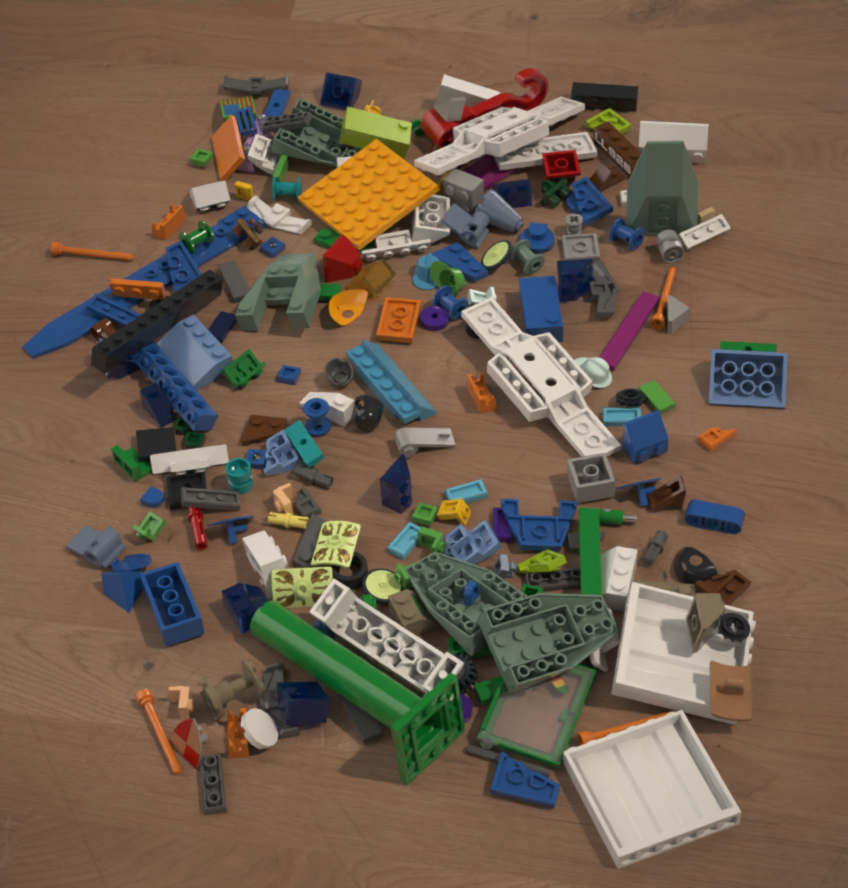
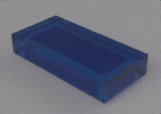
M220 311L208 329L221 344L237 321L235 314Z

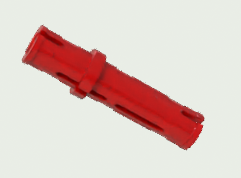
M188 507V521L192 526L195 548L200 551L205 550L208 547L202 521L204 518L200 508Z

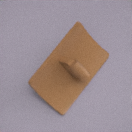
M715 661L710 662V714L712 716L730 721L752 720L750 666H730Z

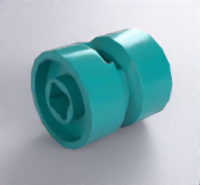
M243 458L230 460L226 465L229 490L239 492L240 495L248 493L253 487L249 461Z

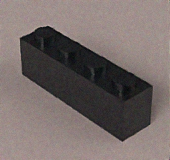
M573 82L571 100L584 103L587 109L607 110L610 108L616 111L636 112L639 86Z

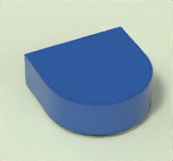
M531 222L529 236L537 240L544 238L547 234L548 224Z
M151 486L140 501L143 505L156 508L163 504L164 495L161 490Z
M469 581L464 590V605L471 606L479 596L480 588L477 582Z

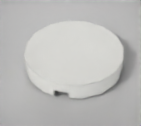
M257 708L250 709L244 713L241 718V728L244 727L245 738L250 744L258 749H269L275 745L278 740V731L273 719L266 712Z

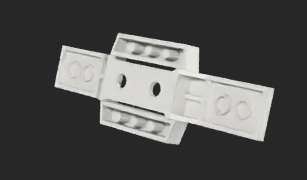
M561 96L529 111L516 107L512 109L498 108L454 127V142L414 160V165L434 175H442L445 171L455 169L461 164H467L470 160L480 158L484 154L503 157L507 153L517 151L518 148L528 146L534 141L542 140L543 137L549 135V126H553L556 122L564 121L570 116L577 115L585 110V104Z
M493 297L461 311L462 318L495 355L487 363V373L529 422L548 417L581 457L606 453V456H609L621 449V444L588 408L584 397L591 392L593 381L550 332L536 336L523 333ZM526 355L533 356L535 359L533 361H527L524 359V357ZM510 360L518 367L522 375H524L530 381L532 386L536 388V390L542 395L543 399L545 400V403L531 388V386L525 381V379L519 374V372L513 367V365L509 362ZM546 381H555L556 385L548 386Z

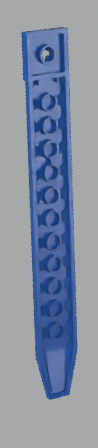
M243 206L217 221V224L211 227L214 241L212 243L206 240L195 246V253L190 255L199 268L249 237L247 232L238 237L232 231L238 223L236 221L238 218L244 219L250 227L252 225L248 221L251 218L255 222L261 220L263 222L260 226L261 229L266 228V222L246 206ZM167 254L124 279L162 282L164 288L172 284ZM111 287L99 293V295L129 309L146 300L142 298L112 296ZM90 298L45 325L22 346L23 350L34 359L69 346L89 334L90 327L102 320L103 317L87 310L86 306L92 299Z

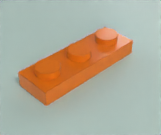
M113 278L110 281L112 296L164 300L166 297L162 282Z

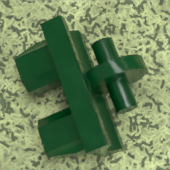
M564 177L557 184L554 180H544L541 192L545 194L544 199L540 203L543 206L548 203L553 208L557 207L561 202L557 195L566 199L572 192L566 186L568 180Z

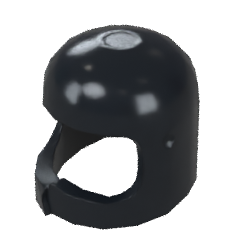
M368 395L356 397L355 407L359 411L354 413V423L362 430H374L381 421L384 409L383 404ZM360 401H363V402H364V406H363V407H362L361 404L359 403Z

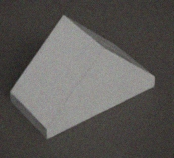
M451 98L434 107L446 122L459 121L463 114L466 98Z
M667 295L668 334H672L689 321L690 308L673 296Z

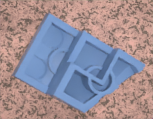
M284 430L267 439V451L265 452L266 468H264L266 476L294 470L297 464L307 465Z
M486 520L482 521L471 531L460 524L446 535L444 555L475 565L500 550L502 545L491 525Z

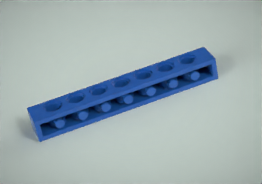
M154 341L130 356L193 431L212 430L218 414Z

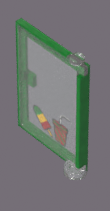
M578 664L569 671L511 695L503 678H501L480 728L477 741H480V745L485 749H491L494 746L559 769L563 760V752L568 747L596 670Z

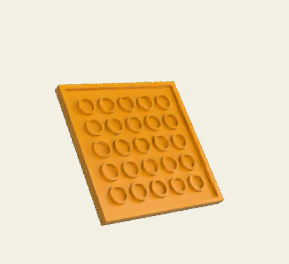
M375 139L297 198L307 209L339 235H345L353 246L360 250L438 192L439 187L423 173Z

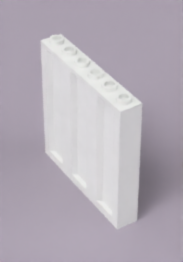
M632 582L627 595L611 694L677 711L683 710L685 713L737 725L738 721L725 720L710 714V662L715 661L730 666L750 665L752 654H749V649H752L754 641L751 633L754 632L756 621H753L754 612L725 605V614L736 613L748 621L751 629L748 638L744 639L741 643L738 641L732 643L730 639L724 640V636L718 634L719 629L717 627L714 635L697 653H693L686 615L694 597ZM732 623V626L730 628H732V631L735 633L736 630L733 626L734 624Z
M683 710L669 712L660 718L650 719L646 723L630 726L626 730L617 733H610L606 737L591 740L584 745L571 747L563 752V765L618 869L740 824L741 811Z

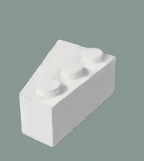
M264 530L242 539L246 555L254 571L258 572L261 576L259 581L261 585L265 586L267 598L271 599L273 598L272 570L286 569L285 567L288 566L285 555H281L279 546H275L273 537H269Z

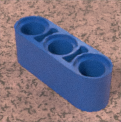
M691 500L684 519L691 526L737 534L742 530L745 512L737 507L701 500Z

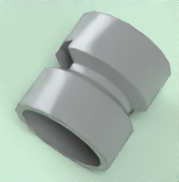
M664 230L657 235L656 244L666 263H675L683 258L685 251L674 230Z

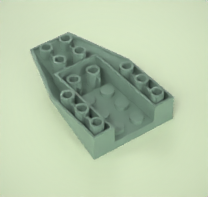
M299 98L292 114L300 111L311 112L312 119L309 126L289 130L280 128L273 139L270 152L337 167V157H352L361 151L362 148L340 143L343 118Z
M647 141L627 182V227L634 230L642 227L645 231V236H657L664 230H674L678 235L697 226L699 183L684 141Z
M436 551L404 569L409 576V581L427 610L470 657L488 646L477 621L482 611L527 597V595L491 570ZM469 581H474L479 584L480 594L471 606L464 605L465 587Z
M537 593L484 609L477 619L510 695L573 669L619 633L602 595Z

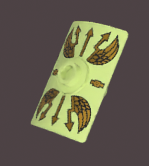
M329 521L323 523L311 565H336L349 568L361 526L348 521Z
M332 567L273 569V601L278 602L285 608L313 607L333 580Z

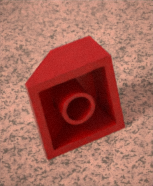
M576 150L542 153L544 180L581 176Z

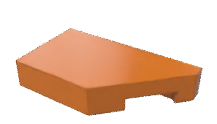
M712 427L698 436V442L711 452L737 435V430L731 428V430H720V428Z

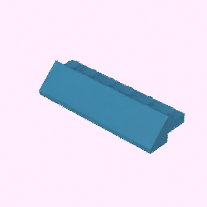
M361 339V345L346 351V356L356 367V373L389 412L394 417H399L404 424L416 418L423 421L437 414L432 405L378 344Z

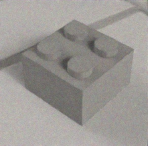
M456 168L443 179L444 196L450 197V207L455 203L472 216L479 203L482 204L484 201V180Z
M606 453L567 459V477L577 503L615 497V479Z

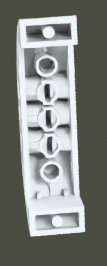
M336 579L332 580L309 611L317 620L353 648L424 694L430 692L449 673L457 676L464 666V662L448 652L442 653L357 598L350 588Z

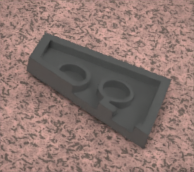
M314 514L311 515L294 557V566L298 568L316 567L311 565L322 524L328 521Z

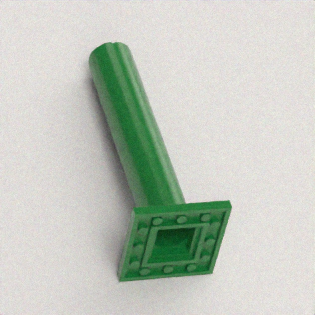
M267 601L263 604V607H259L252 617L250 630L254 637L391 730L400 779L407 786L466 731L458 678L453 673H449L445 678H442L430 692H427L421 698L276 601Z

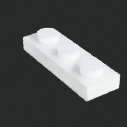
M720 214L679 233L678 237L685 251L728 232L731 228L724 216Z

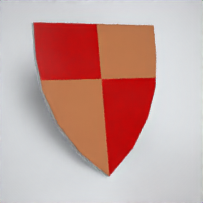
M195 718L186 719L177 725L171 736L170 745L197 770L201 760L202 744L208 741V737L206 734L201 735L202 727L197 725Z

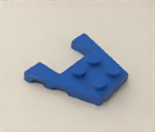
M501 499L500 507L520 550L544 551L548 549L551 551H561L577 509V501H560L559 516L519 515V499Z

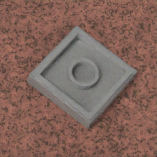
M596 233L561 236L565 264L600 261Z

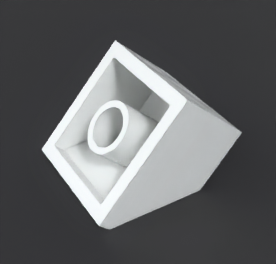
M225 180L194 187L189 191L195 209H200L201 212L210 210V206L217 205V208L226 206V202L230 201Z

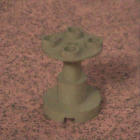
M241 660L244 676L230 683L225 680L213 686L207 678L198 681V687L202 685L203 688L200 691L202 700L209 713L214 712L216 714L213 717L215 720L225 716L224 704L234 700L235 694L249 687L257 698H262V692L266 691L263 682L257 679L255 675L256 668L251 660L248 662Z

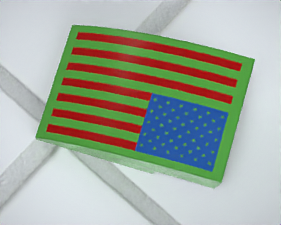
M252 95L220 100L223 122L231 115L235 116L234 109L240 111L244 107L245 110L248 106L251 107L254 120L256 121L257 116ZM246 114L248 124H251L249 114ZM239 115L242 125H245L243 116Z

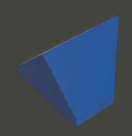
M142 569L101 573L105 594L129 613L143 589L140 578Z

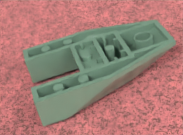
M316 253L282 254L267 267L239 303L235 317L241 331H258L267 305L287 304L289 306L286 314L292 329L310 328L321 293Z

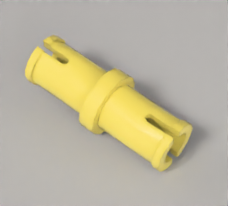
M270 512L269 515L271 516H268V524L282 525L285 528L296 527L306 529V525L309 522V517L295 516L292 513Z

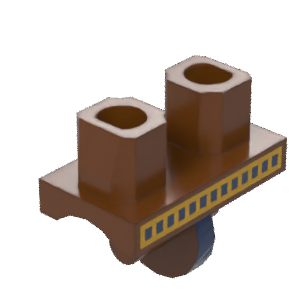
M241 217L236 220L238 223L232 231L238 237L247 232L249 237L243 243L248 249L264 243L254 232L257 231L259 234L263 232L260 228L263 224L261 220L255 222L251 218L248 221L252 225L251 227Z

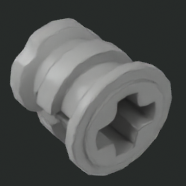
M569 214L566 217L567 235L582 234L583 218L581 215Z

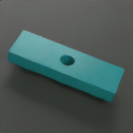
M300 420L284 430L309 468L325 458Z

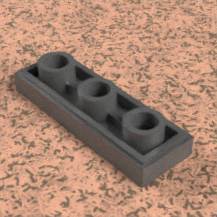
M300 111L295 114L268 116L265 119L262 130L264 133L279 131L280 128L289 130L308 127L312 114L311 112Z
M570 568L554 572L525 573V580L527 585L543 588V592L580 588L579 568Z
M221 754L201 756L200 768L205 815L226 813Z

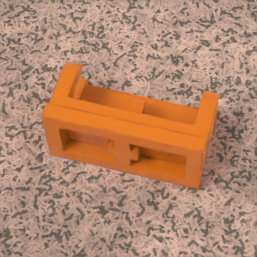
M172 203L169 206L170 212L158 225L156 222L152 224V235L167 240L185 221L183 205L179 204L177 210H175Z
M479 372L477 380H474L472 373L467 374V389L479 413L483 414L497 410L496 399L491 395L484 381L483 374Z
M240 708L239 716H233L231 710L228 712V759L250 757L249 741L245 738L244 727L241 728V718L247 712L246 708Z

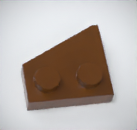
M250 414L242 445L249 446L248 442L257 440L260 443L266 442L268 438L287 428V418Z
M732 570L723 575L712 576L707 581L702 582L698 580L695 582L694 587L701 593H720L722 602L730 606L750 587L751 581L738 571Z

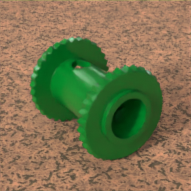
M199 221L198 229L188 235L184 232L179 234V241L183 242L189 254H194L195 246L206 240L209 243L214 241L213 231L204 221Z

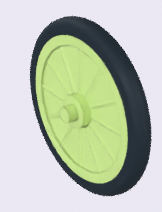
M502 240L492 245L484 254L481 264L488 271L500 267L511 255L513 248L511 242Z
M384 568L369 571L362 580L364 593L376 598V602L381 604H389L388 596L403 591L404 588L396 582L395 572Z

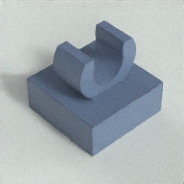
M500 554L494 564V573L502 579L513 578V571H517V564L514 562L508 563V555Z

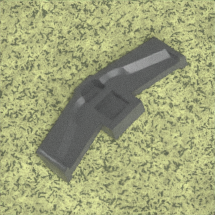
M225 75L223 88L224 90H227V88L248 91V94H263L265 90L284 87L285 90H288L289 76L286 75L285 78L265 80V77H249L247 81L228 78Z
M585 262V268L594 281L589 282L591 300H598L596 319H610L615 313L618 293L617 283L614 282L603 262Z
M283 662L270 664L266 667L263 678L266 691L262 692V698H260L261 709L273 719L277 727L279 739L300 735L298 727L287 710L294 708L290 687L283 688L285 671Z

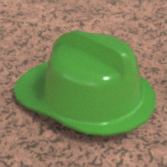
M435 261L431 264L429 271L432 281L439 288L447 285L450 286L452 296L456 297L459 290L467 285L462 271L458 268H450L441 261Z

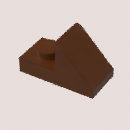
M601 163L589 180L600 192H603L624 181L625 175L615 166L608 169Z
M681 475L648 494L652 510L658 512L672 503L680 510L682 509L686 488Z

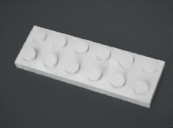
M588 132L545 137L542 140L530 143L528 146L518 148L517 151L509 152L503 157L494 155L493 157L499 170H509L542 165V153L576 150L579 160L597 157V150Z

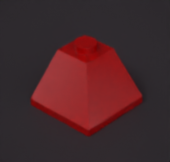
M343 234L323 254L325 282L329 283L353 278L362 269L361 254Z

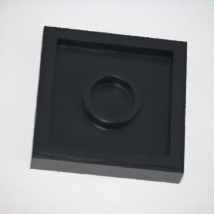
M174 427L136 430L139 462L151 461L150 456L153 454L177 451Z
M205 471L166 477L170 510L187 508L181 505L180 492L182 487L207 489Z

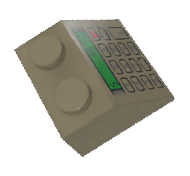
M406 589L388 596L389 612L394 621L414 635L420 636L443 627L427 610L417 592Z
M696 593L686 615L693 653H697L714 635L716 628L720 625L722 615L725 614V603L722 602L720 593Z

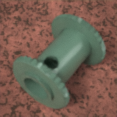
M524 239L513 246L510 257L513 260H521L525 264V273L531 275L543 267L545 257L542 254L535 255L530 250V242Z

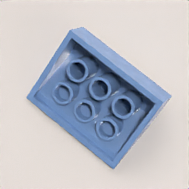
M195 315L178 322L157 343V346L196 390L224 377L221 370L233 361L232 355Z
M712 349L709 404L785 408L788 353Z

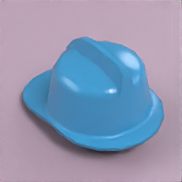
M431 252L418 259L413 274V283L422 290H431L437 287L430 277L429 270L431 264L439 261V259L433 256Z

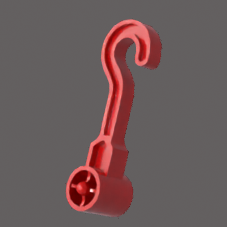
M528 68L521 70L515 75V81L523 88L531 86L526 94L517 96L513 93L505 92L471 107L465 105L461 120L446 122L433 108L424 115L421 121V130L435 145H439L441 149L454 142L453 128L501 107L511 109L516 107L525 111L538 107L548 93V80L537 69Z

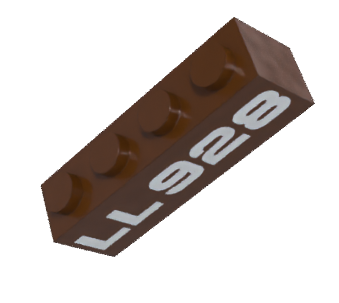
M609 121L595 126L594 143L630 178L641 153Z

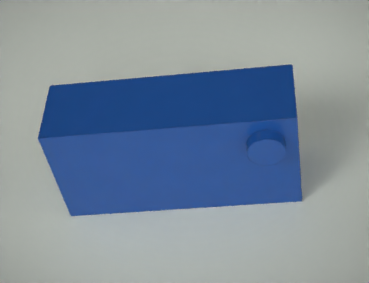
M555 276L519 278V296L525 333L536 336L550 332L557 342H563V322Z
M179 562L140 574L144 593L165 647L205 634L201 615Z

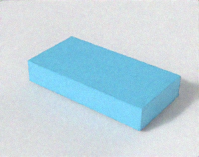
M603 408L604 426H624L625 422L641 417V408Z
M480 479L445 489V496L447 500L463 498L467 504L488 498V492Z
M409 522L387 547V552L404 560L419 543L418 531L421 527Z

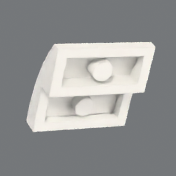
M256 134L247 158L258 168L273 175L281 154L270 152L271 139Z

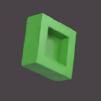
M198 148L190 158L191 164L206 168L213 158V152Z
M419 502L412 515V522L431 526L438 513V508Z

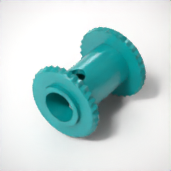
M277 177L273 178V200H276L277 195L297 197L301 195L302 183L300 177L297 178V182H277Z

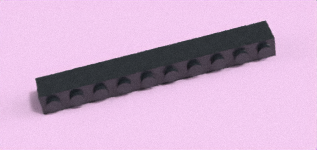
M206 271L92 347L91 366L106 374L173 328L178 322L186 319L220 296L222 293L223 277L214 271Z

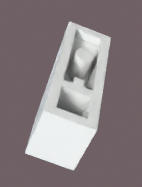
M309 392L299 403V406L303 408V405L310 399H324L329 404V411L325 417L343 427H346L354 418V400L340 393Z

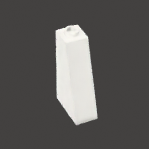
M444 74L434 106L451 98L465 97V105L471 107L500 94V92Z

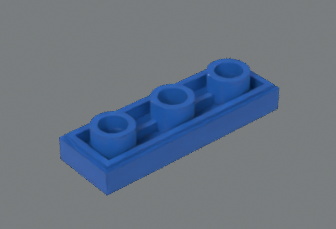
M274 89L263 118L283 115L291 96V91Z

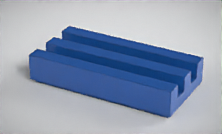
M248 106L245 110L243 107L240 111L234 109L241 137L257 134V127L251 107ZM246 114H249L253 130H250ZM239 115H242V116H243L244 123H245L246 130H247V131H245V132H244V130H243L242 123H241V120H240V116H239Z

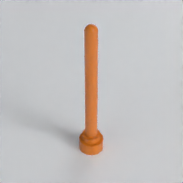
M54 241L50 248L51 255L54 256L66 253L126 261L134 259L132 254L67 247L60 242Z
M674 267L669 269L657 313L652 316L650 321L651 327L656 330H661L665 326L664 312L667 305V295L670 294L676 273Z
M150 689L140 690L135 695L137 703L142 708H145L173 773L179 774L181 772L180 765L152 705L154 700L153 694Z
M669 712L594 733L587 730L578 732L579 745H584L591 740L601 739L610 733L626 730L630 726L646 723L650 719L660 718Z

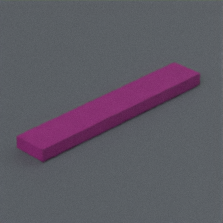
M642 292L600 356V358L608 363L609 370L615 371L657 306L660 299L659 296Z

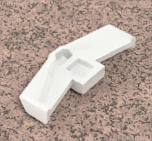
M257 195L248 202L247 208L265 221L266 226L269 228L302 235L312 225L310 219L304 220L291 217V210L276 203L272 208L269 207Z

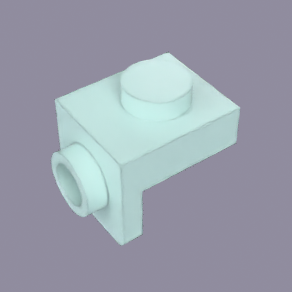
M491 286L486 293L469 289L467 293L469 305L475 302H482L490 297H493L495 301L497 299L494 287Z

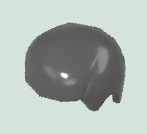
M334 358L326 364L325 375L331 385L344 387L353 380L354 369L348 361Z

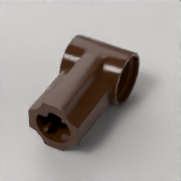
M103 318L90 327V332L97 341L104 340L117 331L107 318Z

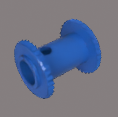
M622 218L617 219L613 223L609 232L611 241L615 242L617 239L629 243L631 250L638 249L645 236V231L642 227L635 230L625 226V221Z
M448 285L439 288L432 300L434 306H443L449 310L451 320L460 319L462 317L461 311L469 306L466 298L456 299L452 296V289Z
M313 398L303 405L304 414L310 417L305 423V428L310 435L322 436L331 429V421L325 417L329 411V404L324 399Z

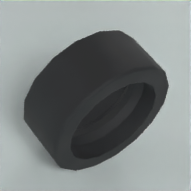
M358 552L353 553L350 565H356L361 570L353 576L340 575L337 573V570L341 567L330 565L332 567L333 579L350 588V590L361 587L362 580L366 573H368L367 560Z

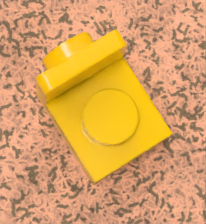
M463 498L444 500L441 503L437 516L440 520L457 519L464 526L467 524L471 510Z

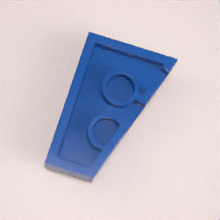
M587 177L572 184L579 213L583 218V226L614 211L613 206Z
M182 241L166 247L175 293L202 275Z
M458 242L432 253L433 256L450 268L461 270L464 278L473 283L488 276V270Z
M502 751L491 785V794L555 808L560 785L539 772L535 773L525 767V764L513 760Z

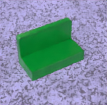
M118 445L111 448L114 462L135 482L152 472V466L147 461L139 462L138 452L131 447L126 451Z

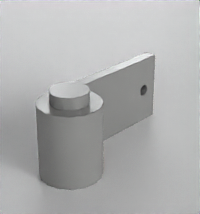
M401 428L394 434L399 454L407 458L414 456L419 447H455L456 445L450 428Z

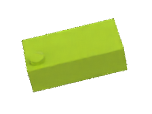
M347 106L342 121L340 143L363 149L377 139L401 158L405 159L410 146L412 123Z

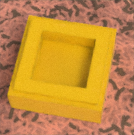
M240 181L235 183L237 198L250 201L254 197L252 185Z

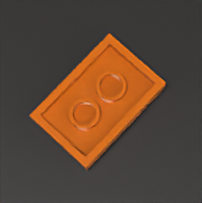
M385 297L376 334L377 340L413 343L421 309V300Z

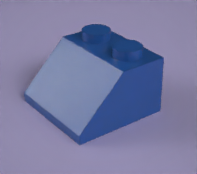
M658 410L624 423L623 450L633 464L668 451L669 438Z

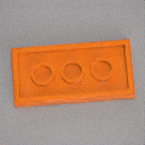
M233 115L212 136L219 177L222 181H226L245 160L237 120Z

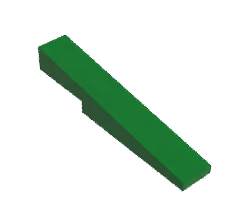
M579 507L578 532L581 594L602 595L599 508Z

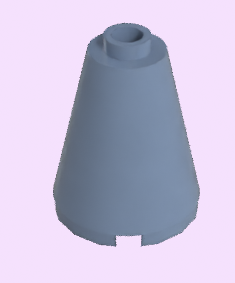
M493 189L489 190L483 196L485 199L483 203L477 205L475 212L481 211L486 213L490 219L488 225L512 233L519 232L524 225L522 222L523 218Z

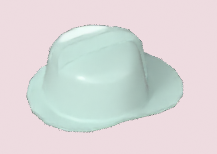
M581 357L574 360L593 381V387L606 388L610 385L612 375L609 371V365L605 360L598 357Z

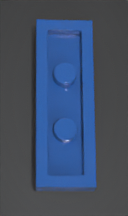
M96 293L86 306L88 311L107 318L109 321L122 327L141 315Z

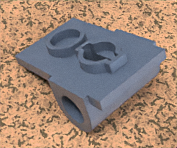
M453 203L441 222L458 234L459 238L468 245L478 249L489 232L486 227L490 219L486 213L477 211L471 216Z
M85 525L66 545V548L84 557L86 561L99 568L107 569L112 561L126 549V545L123 544L120 534L112 527H107L101 533Z

